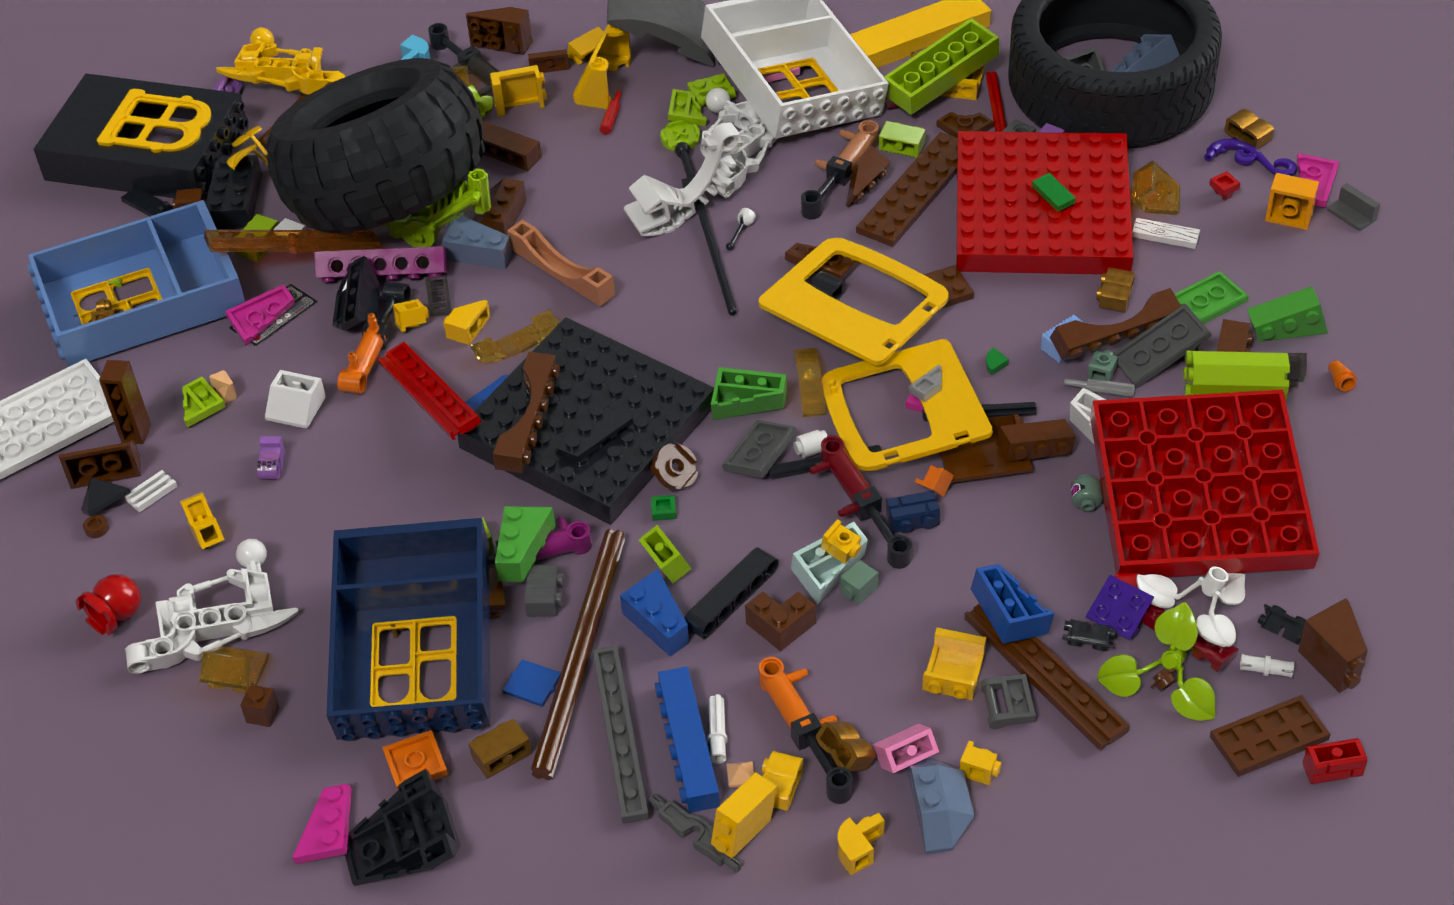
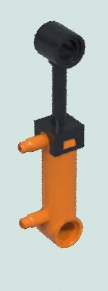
M390 281L385 283L382 298L387 304L378 321L374 313L368 314V320H366L361 330L362 338L355 352L348 353L349 364L347 368L342 369L339 373L337 380L339 391L360 395L364 393L367 377L380 350L386 349L391 339L387 321L393 311V304L410 300L411 289L409 284Z
M776 657L764 658L758 667L760 687L767 691L791 730V738L798 750L810 747L827 774L826 794L828 799L835 804L848 802L853 794V776L851 772L844 767L835 768L816 739V734L824 722H835L837 717L832 715L818 720L814 713L810 714L792 684L808 676L807 669L796 670L786 675L783 662Z

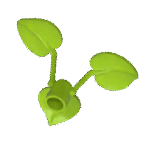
M1186 602L1165 611L1155 622L1157 638L1163 644L1170 645L1161 658L1137 670L1136 660L1132 656L1120 654L1109 658L1098 671V681L1117 696L1128 697L1135 694L1141 686V679L1138 674H1142L1160 664H1163L1168 670L1175 668L1178 671L1177 683L1180 688L1173 691L1171 701L1176 711L1186 718L1197 721L1211 720L1216 717L1215 694L1210 684L1196 677L1189 678L1184 684L1182 681L1184 670L1182 664L1187 658L1186 651L1194 646L1198 635L1195 617Z

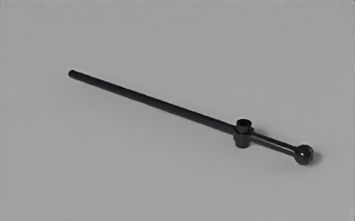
M680 142L675 146V154L681 158L687 178L681 179L682 186L685 188L693 180L695 174L689 158L690 146L686 142ZM698 199L694 203L728 313L735 315L737 312L704 203Z

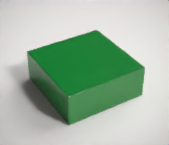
M675 495L651 497L652 521L676 519Z

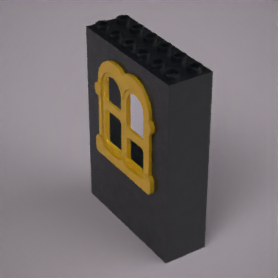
M85 73L33 150L45 181L124 192L136 189L143 190L153 196L176 199L177 190L202 188L205 197L209 193L217 156H230L233 153L234 147L232 143L242 136L244 130L248 128L249 121L245 115V106L240 93ZM144 114L159 115L161 118L152 119L142 116ZM170 117L189 119L190 121L175 122L169 121ZM136 125L145 126L136 139H129ZM154 127L184 132L181 140L171 144L146 141Z

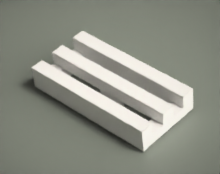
M161 470L131 490V493L124 497L140 513L177 488L175 480H171V477Z

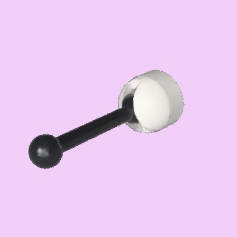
M742 208L737 217L740 225L732 240L726 244L727 250L732 251L734 249V243L743 226H750L755 220L756 215L751 209Z

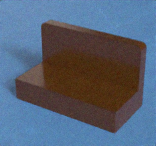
M567 49L528 54L529 66L537 65L539 73L569 70Z

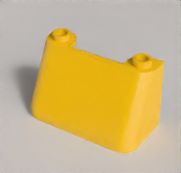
M607 25L573 91V99L576 104L607 109L611 101L608 92L607 70L617 71L618 66L621 64L629 67L632 62L630 34L612 25Z

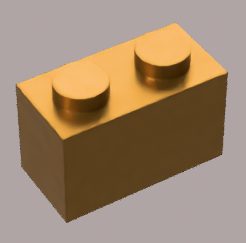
M514 718L499 724L495 729L484 735L477 736L468 743L472 759L487 779L532 754L530 740Z

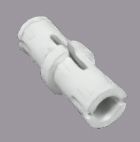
M1242 654L1240 670L1263 673V676L1272 674L1292 678L1294 661L1271 659V656L1266 655L1263 658Z

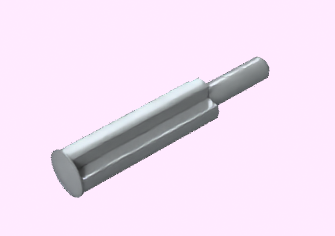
M1089 378L1087 381L1064 379V385L1086 388L1095 393L1133 398L1135 392V384Z

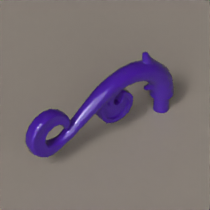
M1236 137L1213 142L1207 148V153L1204 156L1206 161H1211L1220 152L1237 150L1234 159L1238 164L1251 165L1257 160L1274 175L1280 173L1294 176L1297 171L1295 162L1287 158L1277 159L1273 166L1257 148L1241 140H1236ZM1283 166L1286 170L1276 169V167Z

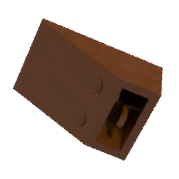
M505 7L466 13L471 46L525 55L532 43L529 10Z

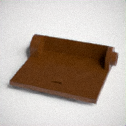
M1018 414L988 418L993 431L990 438L974 443L959 445L957 448L939 452L944 469L954 475L951 483L1033 472L1030 459L1006 462L996 445L1000 426L1025 423L1024 419L1020 418ZM968 435L956 437L955 439L959 440L962 438L968 437Z

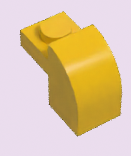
M202 492L179 501L190 530L201 549L225 540Z
M879 812L871 817L863 818L858 824H855L849 817L841 824L838 830V857L850 875L874 863V848L870 843L884 835L885 820Z

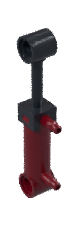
M831 435L825 437L821 442V463L811 467L810 473L814 475L830 469L852 502V504L838 511L839 517L849 516L853 513L857 515L860 521L871 517L888 543V564L898 569L907 567L911 562V540L904 535L894 536L880 515L882 497L874 486H869L844 449V441L838 436Z

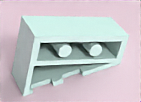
M855 522L844 527L861 537L860 546L862 548L859 554L854 559L851 557L846 564L821 549L823 538L793 553L791 570L817 605L840 582V577L865 555L868 539Z

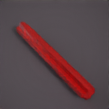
M988 71L986 73V81L995 132H1002L1006 128V121L998 76L995 71Z

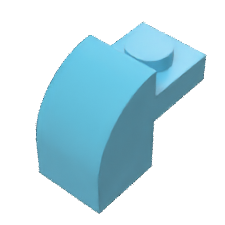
M411 35L400 44L401 60L412 58L431 59L428 43L420 37Z

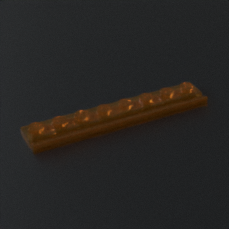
M204 230V239L207 246L210 247V252H321L381 249V243L373 230L347 233H328L318 230Z

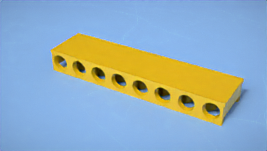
M942 0L850 35L875 67L879 68L923 51L970 18L985 28L989 27L992 10L982 0Z

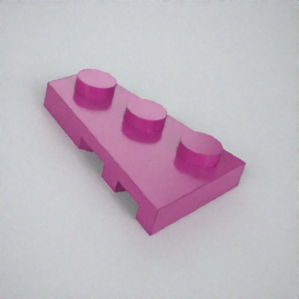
M1297 153L1296 161L1299 178L1319 181L1314 206L1325 208L1339 162Z
M283 284L226 310L225 314L244 344L247 345L291 308L295 302Z
M348 783L323 788L293 854L292 859L295 864L347 854L352 789Z

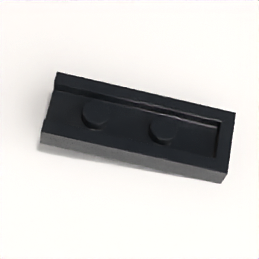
M132 189L121 197L123 203L149 217L173 209V206L167 201L164 202L143 190Z

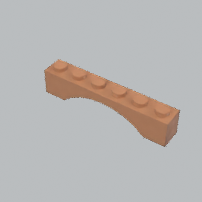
M522 219L507 230L508 236H510L512 251L599 307L615 296L612 275L599 267H583L568 260L549 244L536 227Z

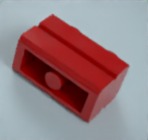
M1355 738L1307 746L1302 763L1309 782L1317 784L1347 779L1348 777L1363 776L1368 759L1360 739Z

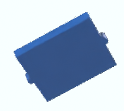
M522 659L514 673L510 674V680L503 689V693L543 707L550 694L555 692L554 688L559 681L561 672Z

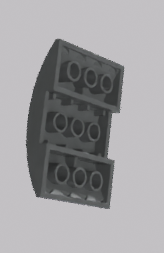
M608 0L607 24L640 38H643L645 33L677 45L679 54L710 67L714 66V54L701 38L705 4L701 0Z

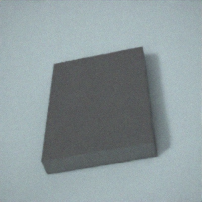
M756 420L722 464L723 470L763 479L797 434L796 427Z

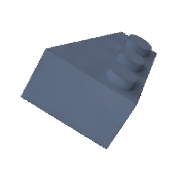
M461 215L458 219L452 220L442 240L443 246L446 247L448 261L506 269L512 257L510 236Z

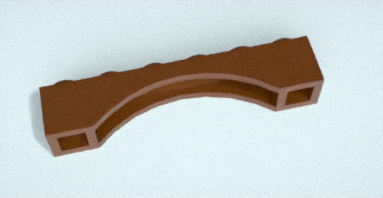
M1169 288L1152 294L1143 309L1134 317L1124 322L1112 325H1095L1074 320L1057 326L1050 339L1062 360L1070 357L1075 359L1084 352H1096L1102 346L1108 344L1113 346L1122 339L1137 337L1140 333L1145 332L1181 307L1172 289Z
M528 352L523 366L525 385L531 394L530 403L519 422L499 436L493 452L495 470L523 473L525 465L530 463L531 447L536 445L537 429L542 427V414L547 412L548 396L552 395L554 390V378L557 379L559 376L560 366L556 365L555 355Z

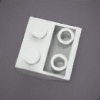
M280 370L270 385L265 419L307 429L326 398L321 378Z

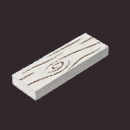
M1136 218L1132 230L1133 238L1196 249L1200 235V229Z

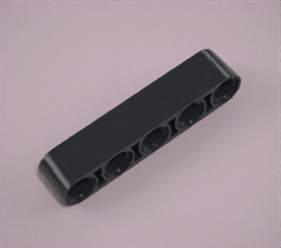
M759 547L753 549L688 611L684 617L688 630L702 639H707L776 572L779 560Z

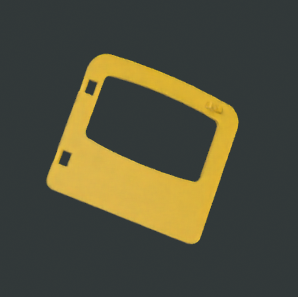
M830 238L822 242L759 297L758 305L761 309L873 365H881L921 329L938 310H941L948 302V291L944 286L883 254L843 238ZM842 255L907 284L927 296V298L899 324L893 325L828 296L805 282V280L831 257ZM927 306L932 307L929 312L924 310ZM889 342L894 344L890 349L885 347Z
M946 339L896 351L881 365H873L864 360L828 371L821 379L824 398L836 432L844 441V448L857 468L863 471L879 470L895 463H903L957 448L959 445L988 439L993 434L992 426L951 343ZM940 365L942 368V390L926 402L919 399L930 425L931 436L879 452L869 451L850 416L843 396L842 384L896 368L901 369L912 384ZM968 435V437L962 438L959 440L955 439L956 437ZM898 455V457L885 460V457Z

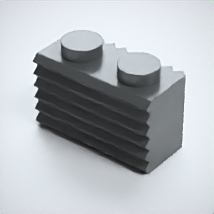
M532 565L529 570L525 592V608L528 617H550L551 615L555 617L557 607L562 606V593L558 592V588H563V573H559L558 565Z

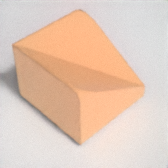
M222 370L209 376L212 388L223 399L225 404L237 399L234 384L226 371Z

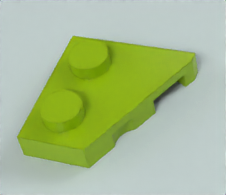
M678 89L672 90L667 120L688 121V124L694 123L706 127L707 118L701 114V107L696 102L693 92Z

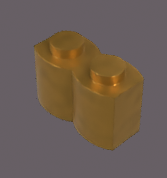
M1241 109L1226 119L1224 131L1230 137H1236V140H1241L1259 149L1272 140L1274 127L1269 122L1259 119L1252 111Z
M1109 267L1107 273L1102 274L1100 286L1103 287H1098L1096 300H1099V307L1125 312L1132 292L1135 272Z
M846 721L824 722L816 734L819 745L826 752L832 754L835 763L849 771L867 770L876 757L872 746L867 741L860 739L854 726Z

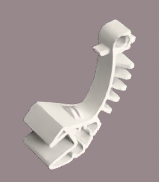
M731 122L717 125L713 129L711 139L704 140L705 145L708 147L705 160L696 176L685 188H674L646 175H643L629 187L637 201L624 206V211L641 236H657L675 231L685 220H688L696 213L694 206L696 200L700 199L705 205L709 202L704 194L705 191L714 196L718 193L711 181L724 187L726 182L721 174L731 177L732 172L729 167H736V163L729 151H735L737 147H742L744 144L740 133Z

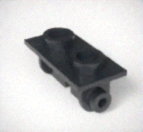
M1265 604L1264 610L1266 615L1261 614L1257 622L1261 624V628L1278 635L1283 627L1285 631L1282 637L1299 645L1306 619L1300 616L1294 618L1286 614V611L1277 605L1271 607Z
M1070 619V621L1065 620L1064 630L1068 631V634H1063L1062 639L1067 640V644L1073 646H1082V643L1092 644L1093 649L1107 651L1108 647L1113 648L1114 642H1109V638H1115L1116 629L1111 628V625L1093 623L1092 632H1088V622Z

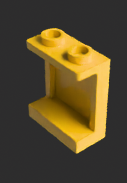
M537 65L490 73L494 104L498 117L506 116L505 108L538 102L540 108H545L544 100H547L545 88H542V85L545 84L543 72L539 73Z
M937 627L928 667L923 674L922 690L933 694L953 696L957 699L973 700L986 652L987 637Z

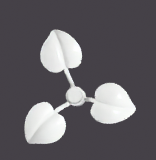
M1211 567L1205 578L1199 577L1197 582L1177 594V587L1174 582L1165 576L1157 574L1137 575L1138 588L1154 596L1151 604L1160 608L1173 607L1175 599H1181L1201 585L1203 593L1213 598L1209 615H1200L1196 620L1198 633L1205 640L1222 647H1231L1236 638L1233 623L1224 615H1215L1214 609L1217 599L1227 605H1239L1245 598V574L1227 573L1220 567Z

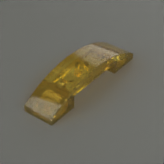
M549 309L531 317L532 324L494 342L491 337H488L470 345L479 362H495L508 359L541 343L559 322Z
M816 347L793 349L803 417L826 415L822 376Z

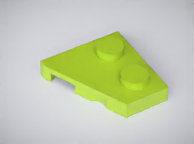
M202 376L182 386L183 408L185 412L184 422L187 428L226 407L223 399Z

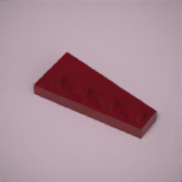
M1150 604L1141 622L1155 631V622L1165 612L1164 609ZM1199 633L1196 643L1190 648L1193 650L1192 656L1200 661L1204 658L1212 663L1210 668L1216 672L1236 658L1239 650L1234 646L1222 647L1213 644L1201 637Z

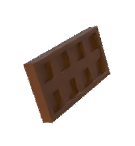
M1302 695L1214 729L1210 732V738L1237 777L1306 750L1307 746L1318 745L1328 741L1330 733Z

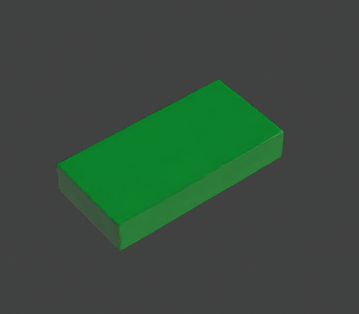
M1050 173L1032 181V187L1057 212L1075 204L1076 198Z

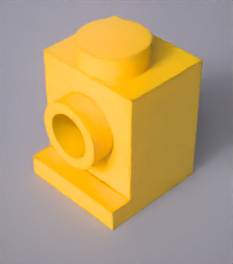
M418 299L393 304L395 325L401 332H405L406 327H418L420 324L426 323V319L429 318L427 307Z
M837 519L823 535L821 549L846 564L851 557L854 559L859 554L862 548L860 546L861 537L841 525V521Z
M970 740L960 760V769L964 771L965 778L985 785H990L993 776L998 777L1002 762L997 761V754L987 749L974 747V742Z

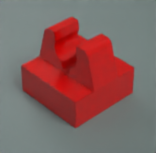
M1227 171L1211 178L1209 183L1215 190V193L1222 196L1223 200L1231 198L1234 191L1240 188V182Z

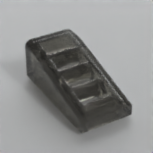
M447 276L425 278L430 317L449 315L452 310ZM444 289V290H441V291H433V292H431V290ZM445 295V296H442V297H434V298H432V296ZM446 301L444 303L433 304V302ZM447 307L445 309L434 310V308Z

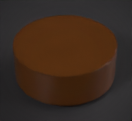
M101 515L91 516L83 523L85 534L90 538L102 537L109 529L106 518Z

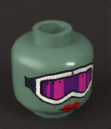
M1089 474L1078 476L1071 483L1073 505L1086 512L1093 511L1103 501L1100 480Z

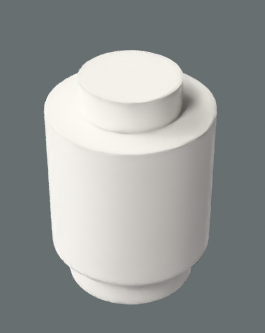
M814 430L797 436L796 442L793 443L796 454L798 456L801 455L802 458H807L821 453V442L827 437V433L824 430Z

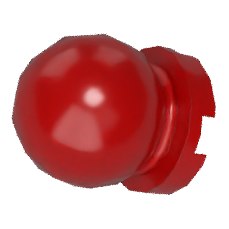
M110 574L97 582L92 593L87 591L77 597L76 606L78 610L83 608L88 616L85 621L101 635L106 632L110 636L117 630V622H123L133 617L140 606L141 593L133 579L123 574Z

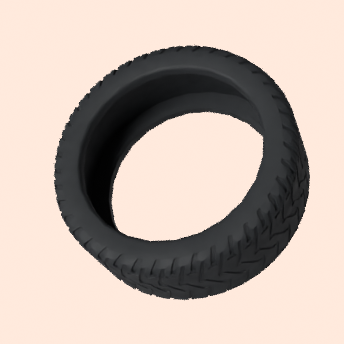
M1021 0L1013 15L1011 25L1008 69L1010 90L1021 111L1025 112V115L1031 121L1034 120L1035 124L1040 128H1043L1048 123L1064 129L1065 133L1127 134V148L1160 143L1190 128L1204 114L1211 103L1215 90L1222 44L1221 24L1213 6L1208 0ZM1144 34L1172 35L1180 56L1170 63L1153 69L1137 72H1109L1090 69L1072 63L1058 55L1055 50L1073 42L1088 39L1115 38L1141 43V37Z

